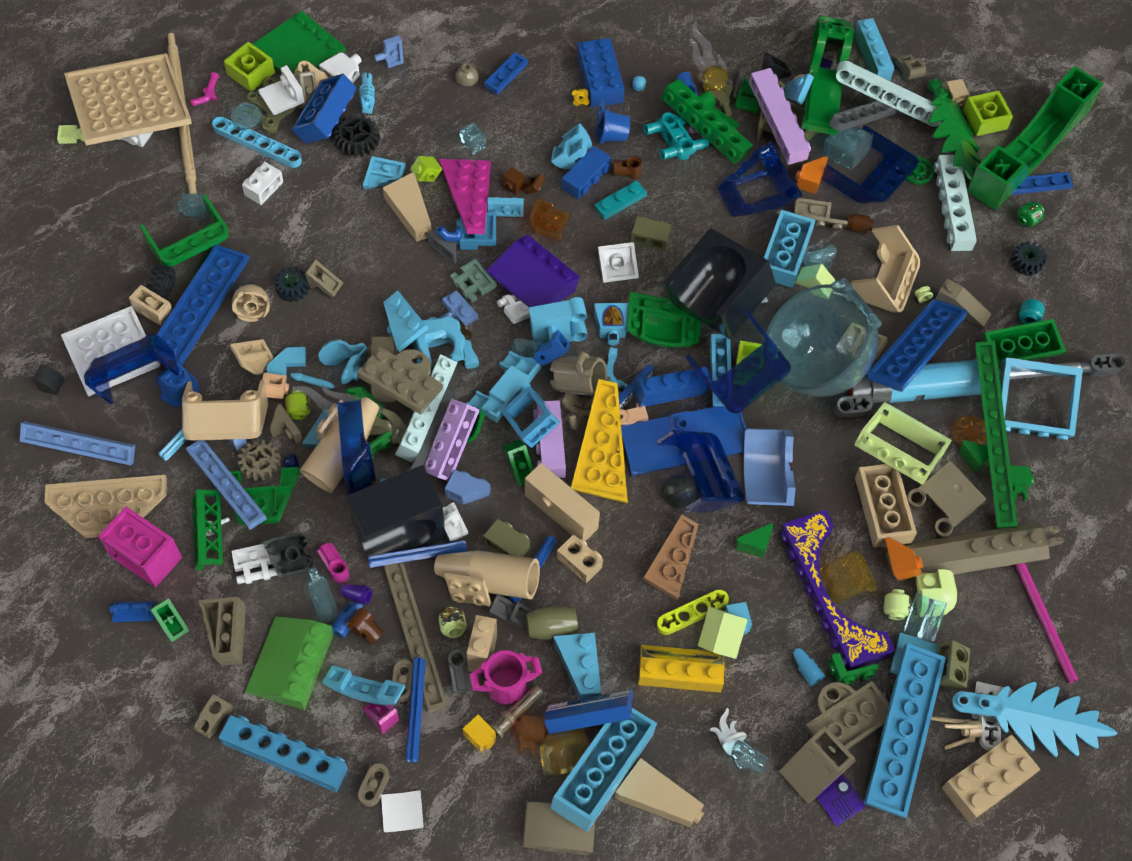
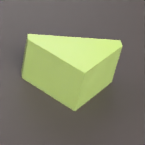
M822 264L802 267L795 283L830 295L835 279Z

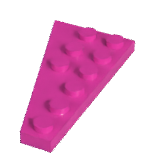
M439 159L443 176L446 178L447 186L453 201L456 203V208L460 213L466 233L485 234L491 161Z

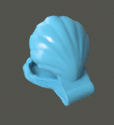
M332 340L322 347L318 356L323 365L328 366L340 364L345 359L350 358L341 376V384H347L353 379L356 381L359 379L357 372L362 367V361L365 360L367 346L364 343L350 345L342 340Z

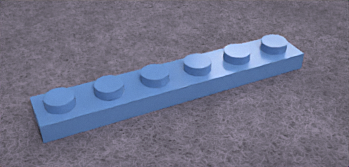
M26 421L21 423L20 442L126 465L134 463L135 445Z
M198 440L186 448L188 454L249 530L267 519L265 514L204 440Z

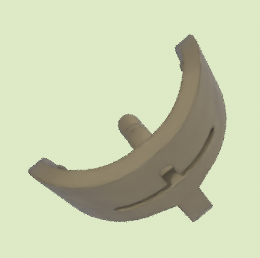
M566 393L562 404L568 411L577 415V417L575 415L568 417L571 429L577 430L582 417L590 415L593 399H586L573 393Z

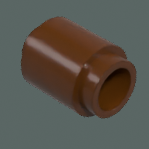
M856 213L854 215L850 214L847 228L851 229V231L867 234L868 231H872L874 221L871 220V216Z

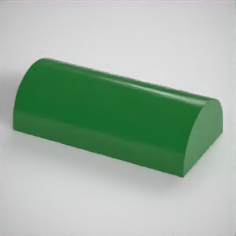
M1054 319L985 332L981 339V342L995 341L998 368L1001 367L1002 360L1005 358L1034 361L1066 353Z

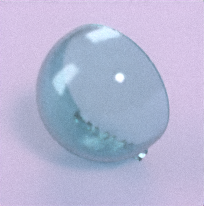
M845 278L839 282L835 280L832 284L808 288L789 299L777 311L770 322L764 340L766 365L776 380L795 393L808 397H829L841 394L859 383L870 370L878 348L879 331L877 328L882 323Z

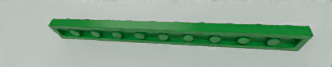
M995 341L975 343L996 525L997 529L1014 528L1018 524Z

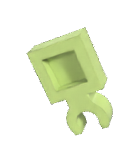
M59 125L57 136L59 144L77 143V139L84 141L81 128L78 129L77 125Z

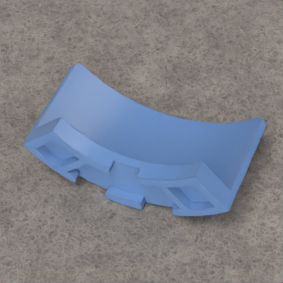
M751 428L745 430L744 489L747 504L794 506L796 487L793 471H790L789 463L793 462L794 436L791 430Z

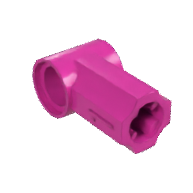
M332 543L322 545L317 550V554L329 571L332 580L337 584L345 583L349 578L346 562L342 560ZM339 569L343 570L341 573H335Z

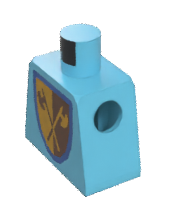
M595 303L594 318L599 337L608 338L609 345L619 344V338L626 337L629 303Z

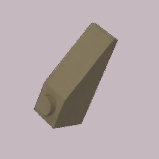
M949 279L945 281L936 297L937 300L968 310L967 316L964 319L982 329L991 316V313L964 287Z

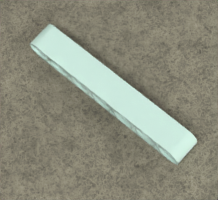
M842 61L838 64L836 79L839 82L934 127L941 124L942 121L928 122L930 116L938 107L932 106V101L849 61Z

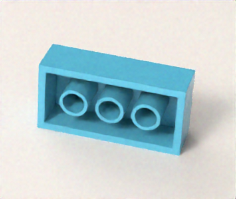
M781 210L764 256L765 259L769 260L776 283L793 288L816 220Z

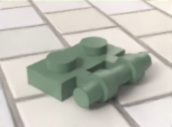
M476 259L461 267L462 274L460 276L456 272L450 276L453 284L463 291L464 297L471 302L477 300L474 294L477 291L483 296L497 287V283ZM469 281L472 285L468 287L465 282Z

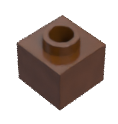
M511 167L503 175V186L507 191L517 195L525 185V175Z

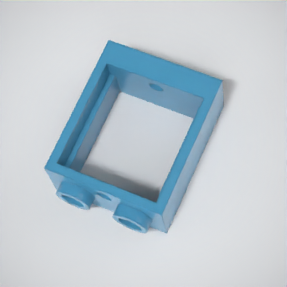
M530 386L501 410L520 438L531 448L560 423L540 395ZM535 400L544 413L523 431L514 418Z

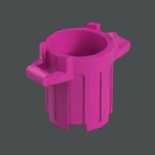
M506 650L494 653L487 662L482 663L480 668L469 674V679L473 691H487L491 700L500 705H512L526 692V682L535 679L543 672L538 657L525 656L524 653L517 654ZM531 662L534 673H530V670L527 671L525 663ZM484 674V685L480 686L478 675Z

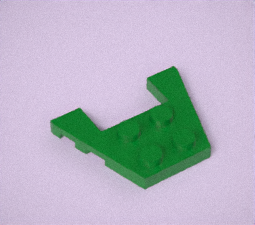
M299 467L281 468L280 486L243 488L267 518L260 524L279 523L300 475ZM230 471L239 484L242 485L241 471ZM234 511L239 526L245 525Z

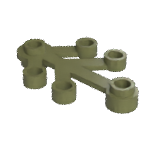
M271 77L266 78L263 81V88L276 83V81ZM252 91L247 94L248 102L255 104L247 107L248 115L262 122V128L267 133L276 132L279 128V121L287 114L293 112V108H290L274 116L266 103L258 98L256 92ZM257 106L267 113V117L258 112Z

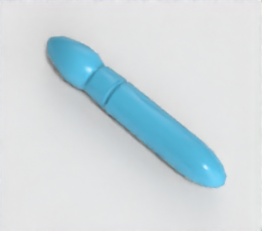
M302 373L290 374L296 381H303L327 389L335 387L329 381Z

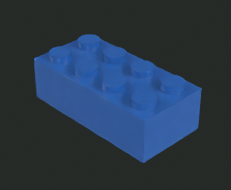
M611 38L578 42L577 58L585 89L589 92L590 107L599 106L601 101L605 102V105L623 103L625 89Z
M344 73L321 80L293 126V132L305 144L329 138L332 134V129L339 122V117L346 110V105L353 98V93L357 87Z

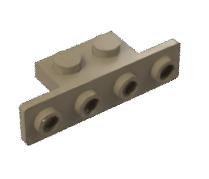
M796 198L794 214L816 220L815 226L824 227L826 224L832 225L834 229H842L848 223V221L829 218L832 204L830 202ZM777 211L775 217H779L781 211Z

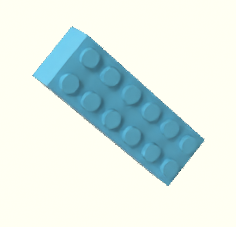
M632 708V719L604 724L554 795L550 809L588 832L652 738L657 723Z

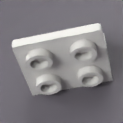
M288 66L281 68V81L259 89V94L273 115L305 103L302 88Z

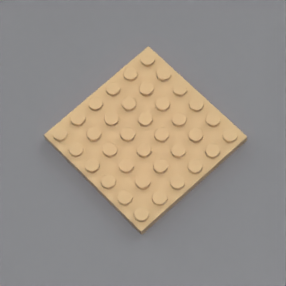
M167 53L64 73L86 146L192 124Z

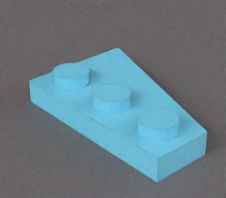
M398 290L383 302L395 345L399 352L429 329Z

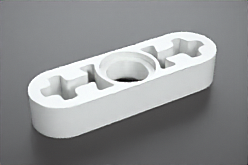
M986 689L981 694L997 696L998 692L994 689ZM981 702V705L983 707H988L987 702ZM979 715V721L982 725V736L979 737V743L983 749L990 751L1001 743V727L996 717H994L995 724L989 725L985 722V716ZM989 730H993L991 732V739L995 740L991 745L989 741L985 740L989 736Z

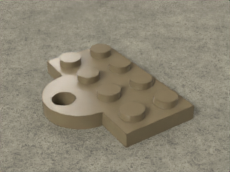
M379 347L357 372V377L420 415L443 389L442 383L429 376L431 372L429 358L418 350H405L395 356ZM420 359L422 362L419 364H415L412 362V360Z
M872 681L857 691L844 683H830L821 690L817 698V708L820 715L807 723L805 728L813 737L826 726L848 750L884 726L889 702ZM827 691H834L837 694V699H829L826 694Z

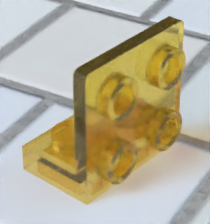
M853 551L821 568L831 595L837 604L863 591L871 594L878 591L863 555L857 551Z

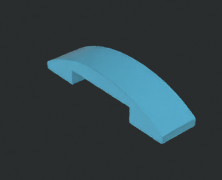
M333 665L322 681L324 685L343 695L379 705L396 704L405 688L404 684L389 680L380 683L354 676L350 670Z

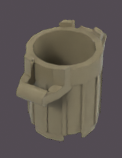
M580 351L578 356L564 354L560 358L558 357L552 362L550 371H554V380H550L552 387L564 393L590 395L594 399L598 380L610 381L609 376H607L605 361L599 357L589 356L583 351Z

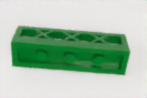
M196 489L192 497L194 570L202 571L205 565L223 564L221 502L219 491ZM204 496L215 497V503L210 506L205 502ZM209 512L216 517V521L212 525L205 519V515ZM209 530L216 535V540L213 542L206 538V533ZM211 548L217 553V559H207L206 552Z

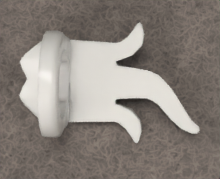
M727 708L719 721L720 730L713 727L710 731L717 735L722 748L731 756L733 753L740 752L743 740L747 735L745 732H736L734 726L737 721H732L729 727L727 726L726 718L729 713Z

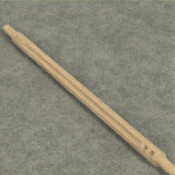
M169 33L167 35L169 61L185 101L178 47L175 44L174 34ZM188 124L179 126V134L189 194L195 196L197 194L195 184L197 179Z

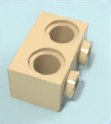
M574 534L557 550V559L584 583H587L602 568V556L597 551H592L582 538H577ZM576 549L578 553L572 554L569 550ZM591 562L593 565L588 567L584 563Z

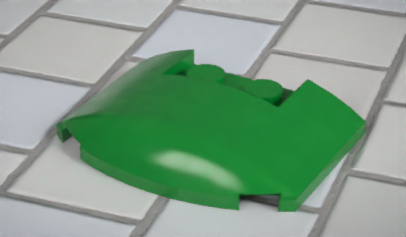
M634 292L629 293L627 332L643 342L659 347L683 348L699 343L700 321L675 307L671 299Z

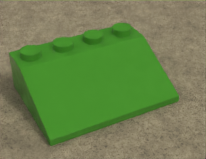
M275 616L245 693L305 710L334 635L331 625L313 620Z

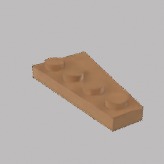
M683 514L678 519L642 579L676 601L679 599L681 585L685 577L684 574L699 525Z

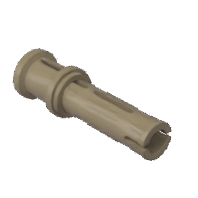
M533 685L508 711H502L501 716L494 723L489 724L496 732L498 739H502L503 734L510 727L516 725L517 719L544 695L539 686Z

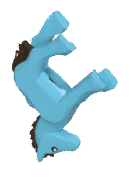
M431 317L427 320H422L429 329L415 339L412 345L415 350L424 353L429 358L431 367L433 366L428 348L440 346L448 342L454 346V351L450 355L451 360L456 362L464 360L467 369L479 366L478 357L472 349L471 342L467 340L472 338V332L468 331L469 328L462 321L453 317ZM389 324L387 330H388L389 335L393 336L392 331H391V327H390V324ZM420 359L417 360V364L422 362Z

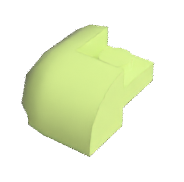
M938 569L936 573H922V575L915 577L918 591L916 599L920 617L942 616L954 608L957 602V588L953 572Z

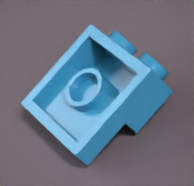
M487 212L485 234H467L461 221V216L460 219H457V229L462 231L461 240L456 242L457 245H460V250H478V246H496V212Z

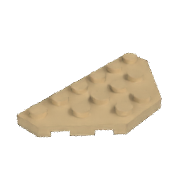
M166 475L46 484L44 502L46 506L84 538H95L104 531L125 506L144 518L167 496Z

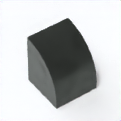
M40 364L33 380L39 391L58 395L65 379L55 369Z

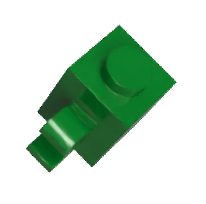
M1010 465L1014 500L1017 499V495H1021L1022 501L1025 502L1028 498L1027 491L1034 483L1031 467Z

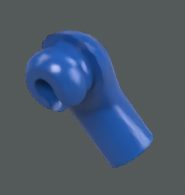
M439 226L436 229V233L446 242H458L462 238V231L460 229H454L453 233L448 232L443 226Z

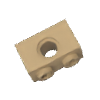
M142 285L129 297L131 305L136 312L161 327L172 312L169 301Z

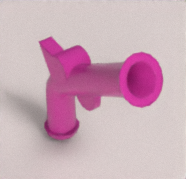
M215 72L210 73L208 86L203 89L205 95L190 100L193 107L207 103L210 99L218 101L214 87L217 79L220 78L219 74Z

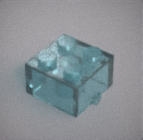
M857 126L837 131L836 136L829 135L825 140L823 155L834 160L836 165L841 164L852 170L871 150L873 135Z

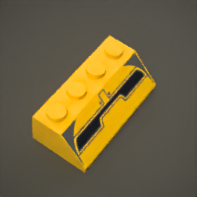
M641 645L638 685L721 693L724 685L723 655L705 650Z

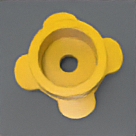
M573 90V104L575 106L580 104L588 105L590 103L588 90Z

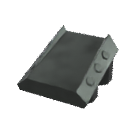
M296 532L263 542L279 578L314 570L313 558L305 550L308 541L303 534H297Z

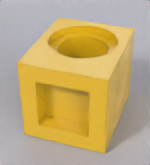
M479 714L463 728V735L480 753L484 749H490L496 742V732Z

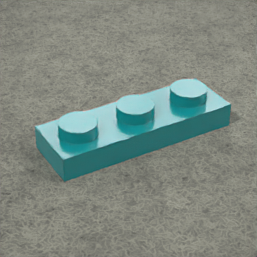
M636 180L594 204V209L606 220L645 198L647 191Z

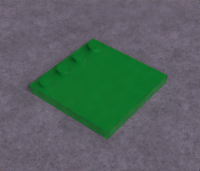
M300 11L252 44L272 58L274 69L280 75H282L281 68L288 66L294 76L295 69L301 61H308L320 70L319 65L339 53L346 52V47L303 11Z

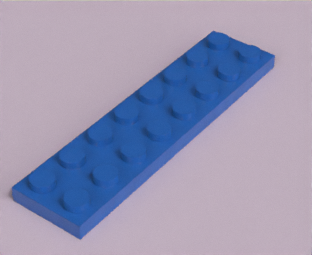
M216 244L145 351V356L169 366H173L176 362L182 366L249 261V255Z
M933 299L868 372L867 379L903 392L964 320L968 310Z

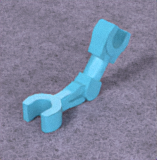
M610 347L608 363L606 365L607 376H609L610 382L618 384V390L625 389L628 385L620 379L617 380L613 374V366L617 359L618 349Z

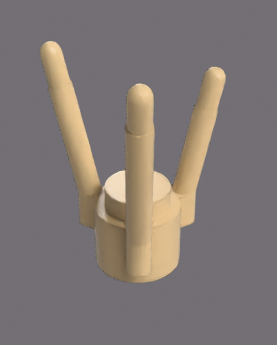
M931 717L933 721L956 723L945 724L944 727L961 729L962 735L966 736L965 739L945 745V750L965 743L975 742V738L982 736V725L979 720Z

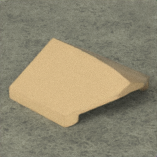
M264 339L230 345L240 366L254 375L264 373L267 369V364L274 359Z

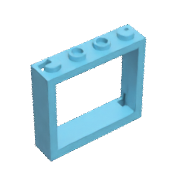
M1014 358L1003 359L1001 363L1000 386L1004 418L1011 369L1073 378L1066 429L1005 420L1006 432H1011L1012 429L1018 430L1019 434L1030 435V432L1037 433L1038 437L1053 435L1058 440H1068V438L1075 436L1083 368Z

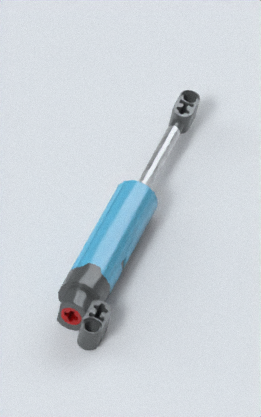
M1112 353L1096 355L1089 361L1055 365L1083 368L1082 373L1086 372L1091 377L1116 374L1125 366L1126 360L1123 355ZM977 359L926 364L903 392L868 380L867 375L871 369H867L864 375L850 376L846 382L847 397H842L838 400L833 408V412L840 419L865 416L873 405L883 404L884 402L897 403L981 395ZM998 368V370H999V378H1000L1001 369ZM1011 369L1010 380L1053 376ZM840 405L846 406L847 411H843Z

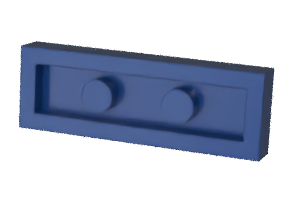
M514 52L484 82V87L498 95L528 65V59Z

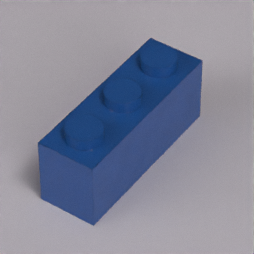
M593 146L562 178L561 189L576 199L586 195L589 188L599 181L601 175L609 171L611 156Z

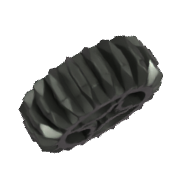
M358 114L356 117L350 115L348 119L343 118V122L339 121L338 126H335L333 133L334 144L337 146L338 151H342L343 155L348 154L349 157L355 155L356 158L358 155H362L364 157L365 153L370 155L371 150L375 151L376 146H379L380 131L375 121H372L370 117L366 119L364 115L362 117H359Z

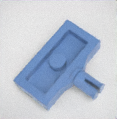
M400 36L383 40V53L374 55L375 61L378 62L385 59L388 68L403 64V49Z
M457 290L442 298V304L448 312L440 316V318L453 317L462 321L465 326L478 320V314Z

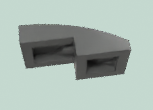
M497 594L487 614L511 625L526 629L525 615L534 610L519 602L514 603Z

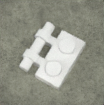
M508 294L497 301L499 307L505 306L504 312L513 324L530 318L529 307L516 296Z
M264 544L232 551L235 571L244 572V575L236 576L238 584H251L255 580H269L271 577L277 576L275 568H268V565L272 564ZM262 567V571L250 572L252 568Z

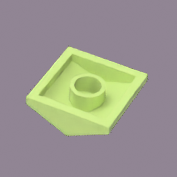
M709 607L698 646L736 659L748 619Z

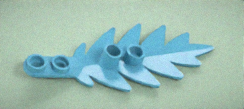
M1036 682L1019 688L1009 697L1010 687L1006 686L997 696L960 691L952 698L953 707L959 712L996 717L999 726L1005 733L1008 732L1009 723L1024 745L1031 751H1034L1032 729L1039 741L1054 757L1058 756L1054 733L1061 743L1076 757L1079 756L1076 735L1094 749L1099 748L1097 737L1117 735V731L1097 722L1099 711H1087L1076 715L1080 702L1079 696L1067 699L1054 708L1060 690L1059 687L1047 690L1033 701L1032 698L1037 686ZM964 698L967 704H962L960 699ZM981 702H987L988 707H983L981 705Z

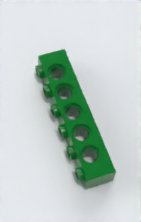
M680 79L667 85L661 96V99L734 165L747 157L753 144Z

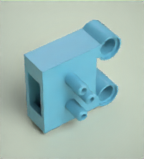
M575 297L567 301L529 307L534 348H537L541 343L549 342L552 334L557 330H560L569 342L583 341L588 337L584 321L587 318V313L582 298Z

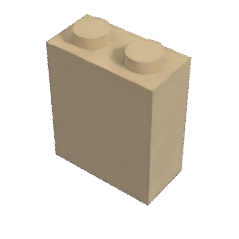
M476 615L467 650L468 671L473 672L480 668L482 663L487 662L493 655L497 640V619Z

